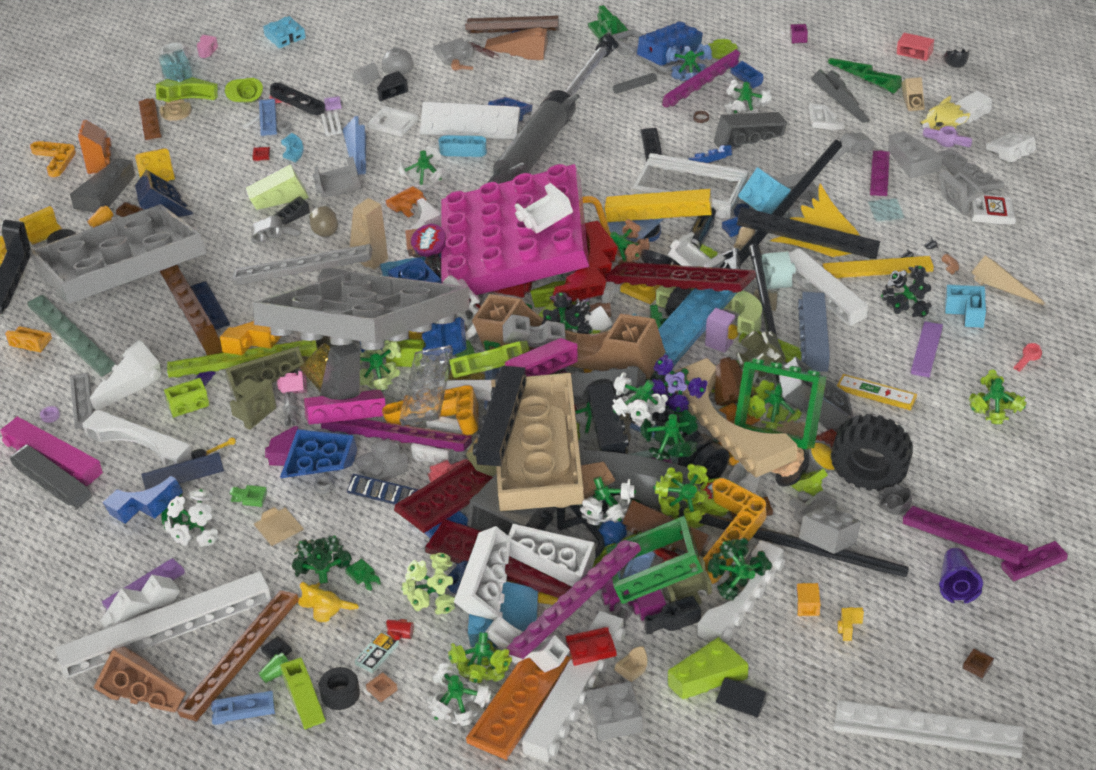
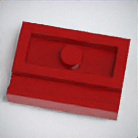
M608 627L565 636V642L570 650L569 654L573 666L617 656Z

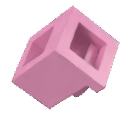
M298 371L299 375L297 373H287L285 377H280L277 380L278 390H281L283 394H290V392L294 394L307 393L306 373Z

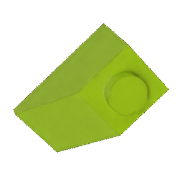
M566 280L552 282L531 290L534 307H546L552 303L550 296H553L554 287L565 285Z

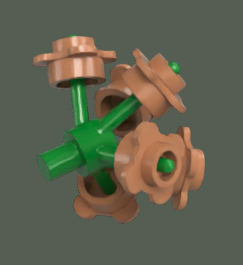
M630 219L625 221L626 225L623 227L624 235H618L615 231L610 234V237L618 246L617 257H622L618 264L622 261L635 262L634 260L640 258L642 249L649 250L650 248L648 238H639L636 243L626 239V237L637 238L639 236L638 232L641 230L640 226Z

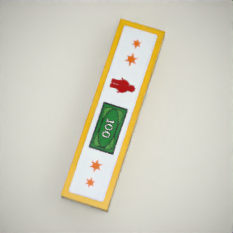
M846 374L842 375L837 384V387L846 393L910 411L917 399V394Z

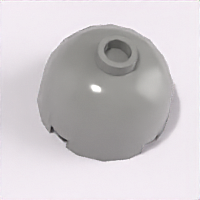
M395 47L384 54L382 68L384 72L389 74L399 71L404 75L413 69V60L408 51Z

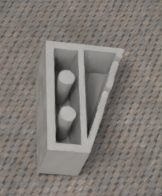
M906 132L889 135L888 151H890V154L909 178L941 171L943 159L941 154Z

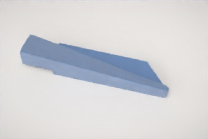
M355 116L343 128V134L349 157L353 156L358 175L366 174L365 125H359V117Z

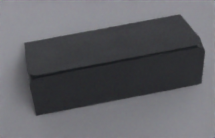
M725 678L716 703L758 718L766 703L767 693L752 686Z

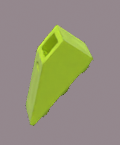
M302 658L280 664L285 686L304 730L326 722Z

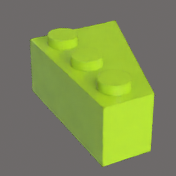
M718 637L668 670V687L683 700L720 687L725 678L734 681L747 680L748 663Z

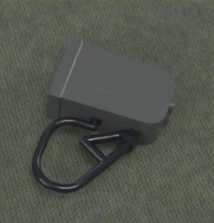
M497 473L470 500L467 527L485 531L497 526L507 536L513 524L544 531L552 522V515L557 510V527L560 531L583 523L598 542L595 549V559L601 555L605 548L604 537L594 525L587 522L586 518H582L583 513L580 511L579 505L568 506L577 516L565 520V508L555 506L500 511Z

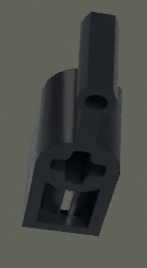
M693 595L663 606L661 613L647 615L644 618L646 634H653L654 631L662 628L668 631H675L698 623L701 620V607Z

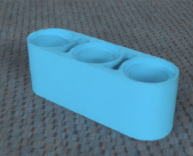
M445 135L438 139L440 154L443 156L482 157L487 154L486 138L483 136Z

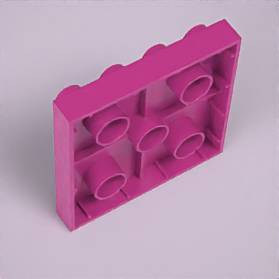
M557 164L550 167L546 172L535 175L523 173L516 176L512 181L500 184L488 182L477 190L466 193L454 191L447 195L446 198L441 199V228H443L447 238L445 241L446 245L441 251L442 284L448 276L452 275L457 280L463 279L475 295L589 267L582 186L576 164L569 166ZM551 183L569 198L573 212L536 234L532 229H528L523 221L520 222L517 219L515 205L518 203L525 209L547 196L545 186Z

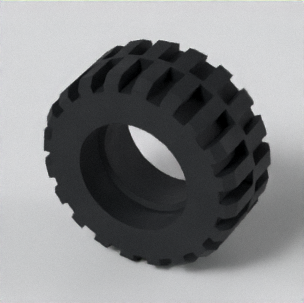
M873 414L858 415L854 419L846 420L839 427L831 451L832 465L837 470V474L840 477H844L847 483H852L859 489L860 487L866 488L867 491L872 489L880 491L885 487L900 484L906 477L913 454V443L908 433L904 432V428L901 425H896L892 419L889 418L887 420L884 419V416L878 415L876 417ZM860 449H871L881 453L883 457H875L862 452Z

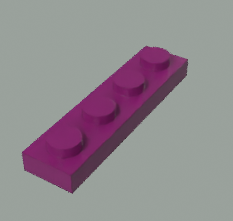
M873 151L870 195L887 196L890 151Z

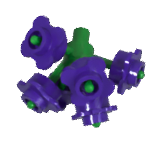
M663 355L656 361L653 369L658 371L659 375H666L665 380L667 382L663 383L659 379H653L654 386L650 390L651 395H666L668 400L665 404L674 411L682 412L688 410L689 407L687 405H689V401H687L686 396L682 395V391H685L688 385L690 395H695L699 399L705 393L708 382L706 380L702 381L699 377L688 381L687 375L689 371L683 368L681 371L674 372L672 370L674 366L673 360L668 359V355Z

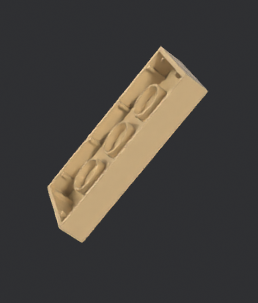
M571 373L526 377L527 384L502 467L496 466L500 511L554 506L565 508L570 505L582 504L584 500ZM495 379L491 380V387H495Z

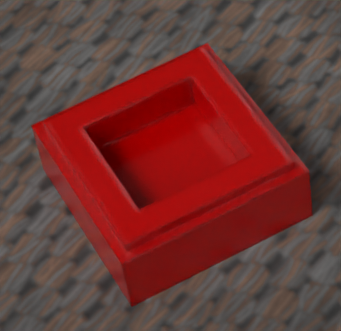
M270 147L253 148V161L269 160Z

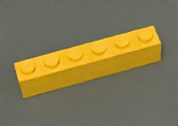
M711 189L607 196L604 207L607 222H620L627 219L634 221L711 215Z

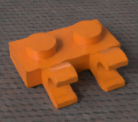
M412 186L387 199L386 205L395 212L402 211L409 218L414 215L410 211L413 208L412 204L415 203L417 206V200L423 198L426 201V198L423 196V192Z

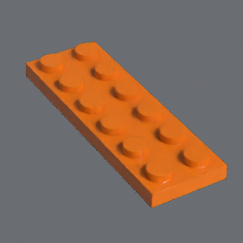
M566 656L560 666L544 672L530 657L518 662L466 737L467 744L507 760L544 705L571 657Z

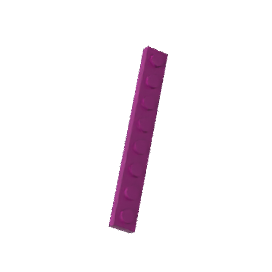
M366 419L321 423V429H327L330 432L340 431L346 432L349 435H364L367 438L378 437L382 440L389 438L400 443L435 446V448L453 449L456 452L465 451L472 444V436Z
M627 540L618 543L614 550L602 558V561L594 568H591L580 581L574 583L573 587L560 596L558 601L546 609L535 622L529 624L523 633L513 639L512 643L506 647L509 650V655L524 659L641 551L639 544Z

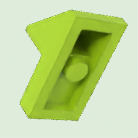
M824 468L805 473L791 487L798 492L804 491L811 496H815L818 492L823 491L821 486L823 483L822 479L827 477L828 474Z

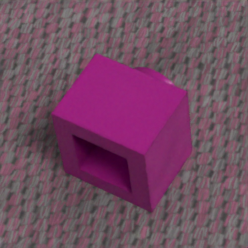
M790 24L791 43H807L808 30L806 24Z

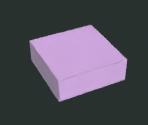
M340 96L324 98L326 111L342 109Z

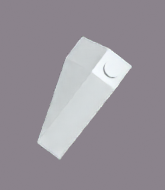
M138 340L122 355L124 359L118 366L114 365L111 369L113 371L111 376L107 380L104 379L91 395L90 400L93 410H100L160 378L162 372L159 361L142 341Z

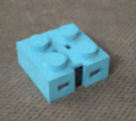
M290 16L263 26L264 35L278 48L287 46L293 41L297 42L306 38L304 28Z

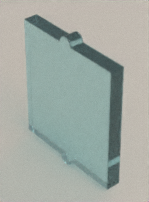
M881 199L868 202L875 221H891L892 219L904 218L897 199Z

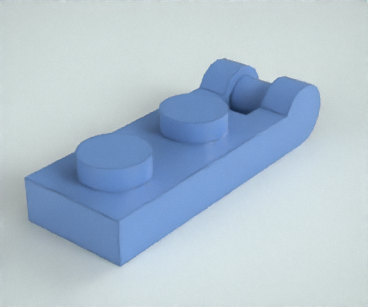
M273 691L212 701L211 710L214 712L212 723L217 725L224 724L227 721L275 714Z

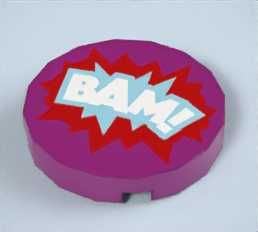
M423 225L413 233L411 245L418 255L430 257L432 254L435 253L436 255L444 249L447 239L443 228L438 225Z

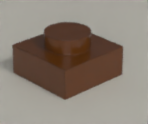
M973 649L964 661L963 669L984 678L993 665L994 658Z

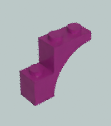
M611 578L600 588L603 592L601 593L603 605H608L610 612L614 611L615 604L620 602ZM659 589L629 601L627 604L630 607L632 606L634 614L639 615L640 620L644 621L647 615L661 613L666 602ZM625 590L624 594H629V591Z

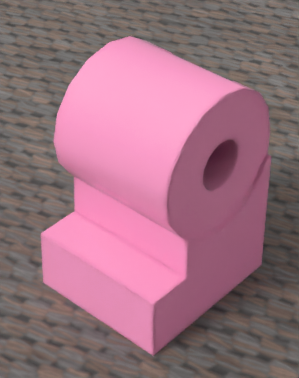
M202 35L200 42L197 43L198 55L201 58L211 56L218 48L217 39L213 36Z

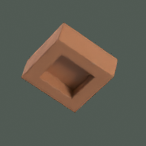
M383 672L366 684V690L380 703L398 690L397 684Z

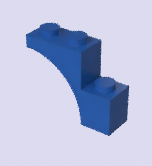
M170 476L159 485L144 491L124 492L116 489L102 503L111 516L126 524L139 511L155 519L168 507L173 499L183 493V490L176 478Z

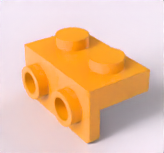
M21 326L15 332L7 330L5 333L9 346L40 353L52 339L51 333Z

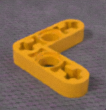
M36 141L30 145L32 154L54 157L46 168L50 177L60 176L76 154L75 147L71 144Z

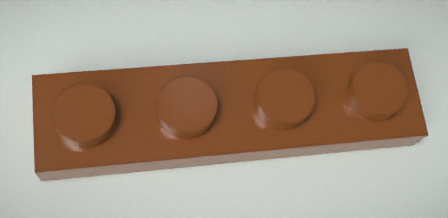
M154 98L138 101L145 140L160 138L161 133Z

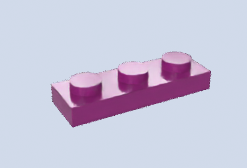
M1056 541L1028 551L1019 565L1006 560L1001 562V569L1014 582L1066 561L1068 554Z

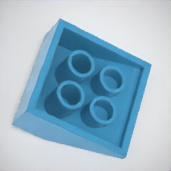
M505 582L502 588V594H505L504 603H501L500 606L502 618L513 627L524 632L529 624L537 620L538 591L531 587ZM469 614L468 637L471 647H475V643L479 641V632H486L494 620Z

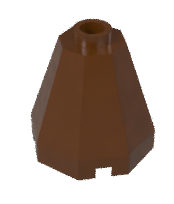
M726 357L719 360L720 363L716 365L714 398L717 406H726L731 403L736 404L739 398L743 369L737 360ZM753 384L750 398L754 395H757L756 388Z

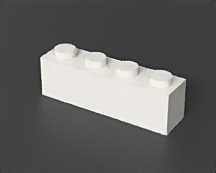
M497 526L478 534L454 600L468 614L492 620L499 616L502 617L500 606L501 603H504L505 595L502 594V588L507 578L505 565L508 564L511 538Z

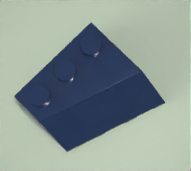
M147 169L135 184L139 206L145 210L161 204L178 217L194 214L192 210L185 208L188 205L180 199L182 196L175 186Z

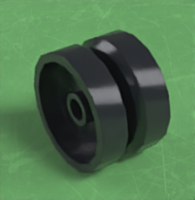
M707 434L694 436L691 441L697 442L696 451L690 456L678 457V465L688 467L689 464L704 466L707 469L706 476L708 480L719 478L729 463L730 455L728 450L716 443Z

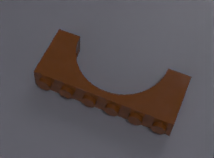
M178 265L160 270L179 308L182 309L206 355L224 353L218 334Z

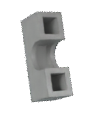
M511 315L502 325L503 342L505 343L527 341L529 347L538 348L559 338L565 339V326L563 323L546 321L541 326L532 327L530 326L529 317Z

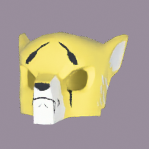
M948 96L939 105L928 111L927 119L920 122L919 132L923 134V130L926 127L940 130L944 126H951L956 129L957 125L967 121L970 113L963 114V110H959L961 106L950 103L951 96ZM942 122L943 125L941 127L936 126V123Z

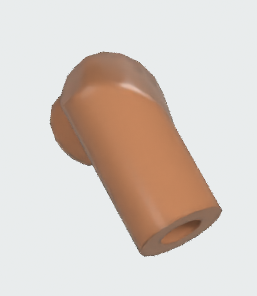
M943 255L942 262L948 265L946 271L953 275L959 270V263L950 255Z

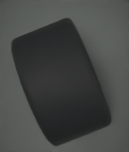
M336 667L326 671L320 677L318 686L322 703L332 710H343L353 706L358 701L360 696L357 675L352 670L345 667ZM336 686H346L342 690H332Z

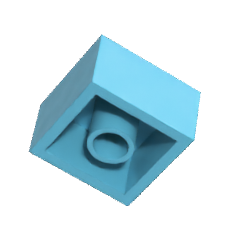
M757 167L738 197L757 211L771 214L791 189Z

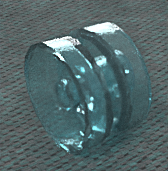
M182 49L173 51L172 57L168 53L159 55V63L164 79L182 82L192 77L189 62Z

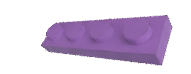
M171 558L124 588L142 591L151 575L168 577L175 580L183 575L185 571L179 563ZM118 592L102 601L103 606L107 610Z

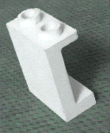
M551 183L545 186L547 196L525 209L518 203L515 205L517 219L520 222L523 221L526 227L532 229L536 234L573 212L569 198Z
M692 232L687 235L683 234L679 240L675 239L670 245L671 251L668 255L680 265L720 268L726 259L721 254L713 259L709 258L690 242L694 236Z
M428 414L426 429L462 434L456 419ZM413 443L411 446L413 458L418 461L434 462L435 464L446 460L451 464L457 453L453 449L435 448V446H425Z

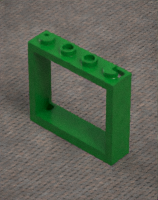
M752 358V361H745L734 424L760 433H783L746 424L755 370L810 381L813 383L803 437L792 434L787 435L797 444L798 448H814L827 376L820 375V372L816 370L804 372L801 371V367L797 366L785 368L782 363L778 362L766 364L763 359Z
M685 516L626 539L627 541L638 543L641 551L634 558L683 538L685 539L688 553L624 579H621L619 570L612 577L614 589L622 604L703 572L693 533ZM618 543L606 547L607 554L614 550ZM695 563V565L697 566L694 568H690L689 565ZM628 590L629 594L625 595L624 591Z

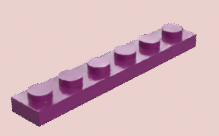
M735 49L665 94L662 106L665 108L675 106L678 101L687 98L695 90L698 91L707 82H712L718 75H723L726 70L735 67L739 62L740 52Z
M912 506L903 516V524L1018 565L1028 553L1027 545Z

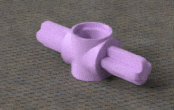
M944 126L940 130L926 127L923 130L924 137L937 140V143L943 147H954L955 144L965 147H971L972 138L958 135L956 129L951 126Z

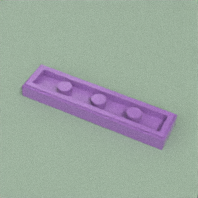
M924 321L911 374L930 377L943 324Z

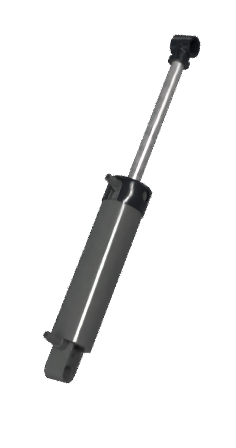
M610 32L598 40L599 44L595 48L596 52L566 91L554 90L546 96L540 107L493 166L494 174L488 182L500 184L512 181L516 176L530 171L563 126L574 115L576 110L575 101L579 99V94L575 93L603 58L608 57L619 46V43Z

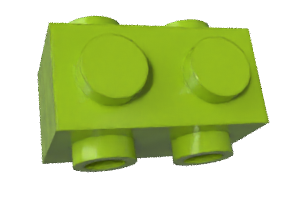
M201 378L163 389L167 406L173 418L209 406L207 392Z

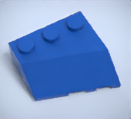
M297 429L280 477L288 478L343 470L353 466L358 451L354 436Z

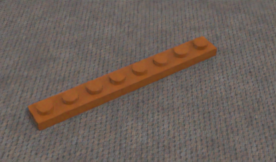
M280 590L179 707L177 712L180 717L198 721L209 708L212 701L220 695L299 601L297 594Z

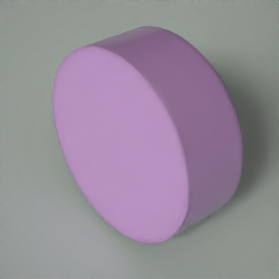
M48 406L40 412V417L43 422L51 423L59 419L60 412L57 407Z

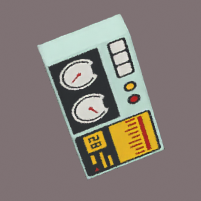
M380 632L357 657L355 665L374 673L399 645L398 640H394L391 636Z

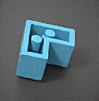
M947 285L945 314L964 315L965 327L984 328L986 315L985 286Z

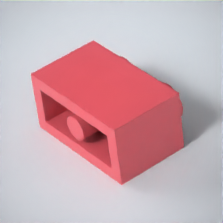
M904 32L897 44V54L927 61L933 52L934 39Z

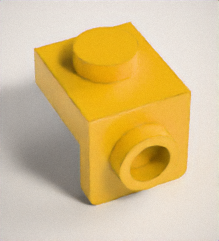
M841 608V618L837 620L838 634L842 633L843 641H852V624H863V608Z

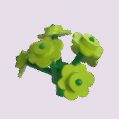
M762 380L760 386L756 387L758 394L750 398L748 414L758 419L766 413L765 404H772L773 406L768 408V413L766 414L770 422H761L766 424L765 428L770 430H777L778 426L783 427L782 424L777 423L785 421L789 412L792 414L787 422L800 419L803 413L798 408L793 410L783 400L781 384L778 383L776 388H774L775 384L773 382Z

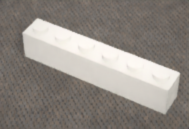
M800 248L789 252L791 263H794L796 268L792 278L809 292L825 293L826 307L841 320L851 326L867 318L868 305L865 301L861 300L853 291L849 290L842 282L832 276L830 272L826 271Z

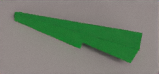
M835 58L828 60L829 64L892 94H895L902 87V76L873 71L872 65Z

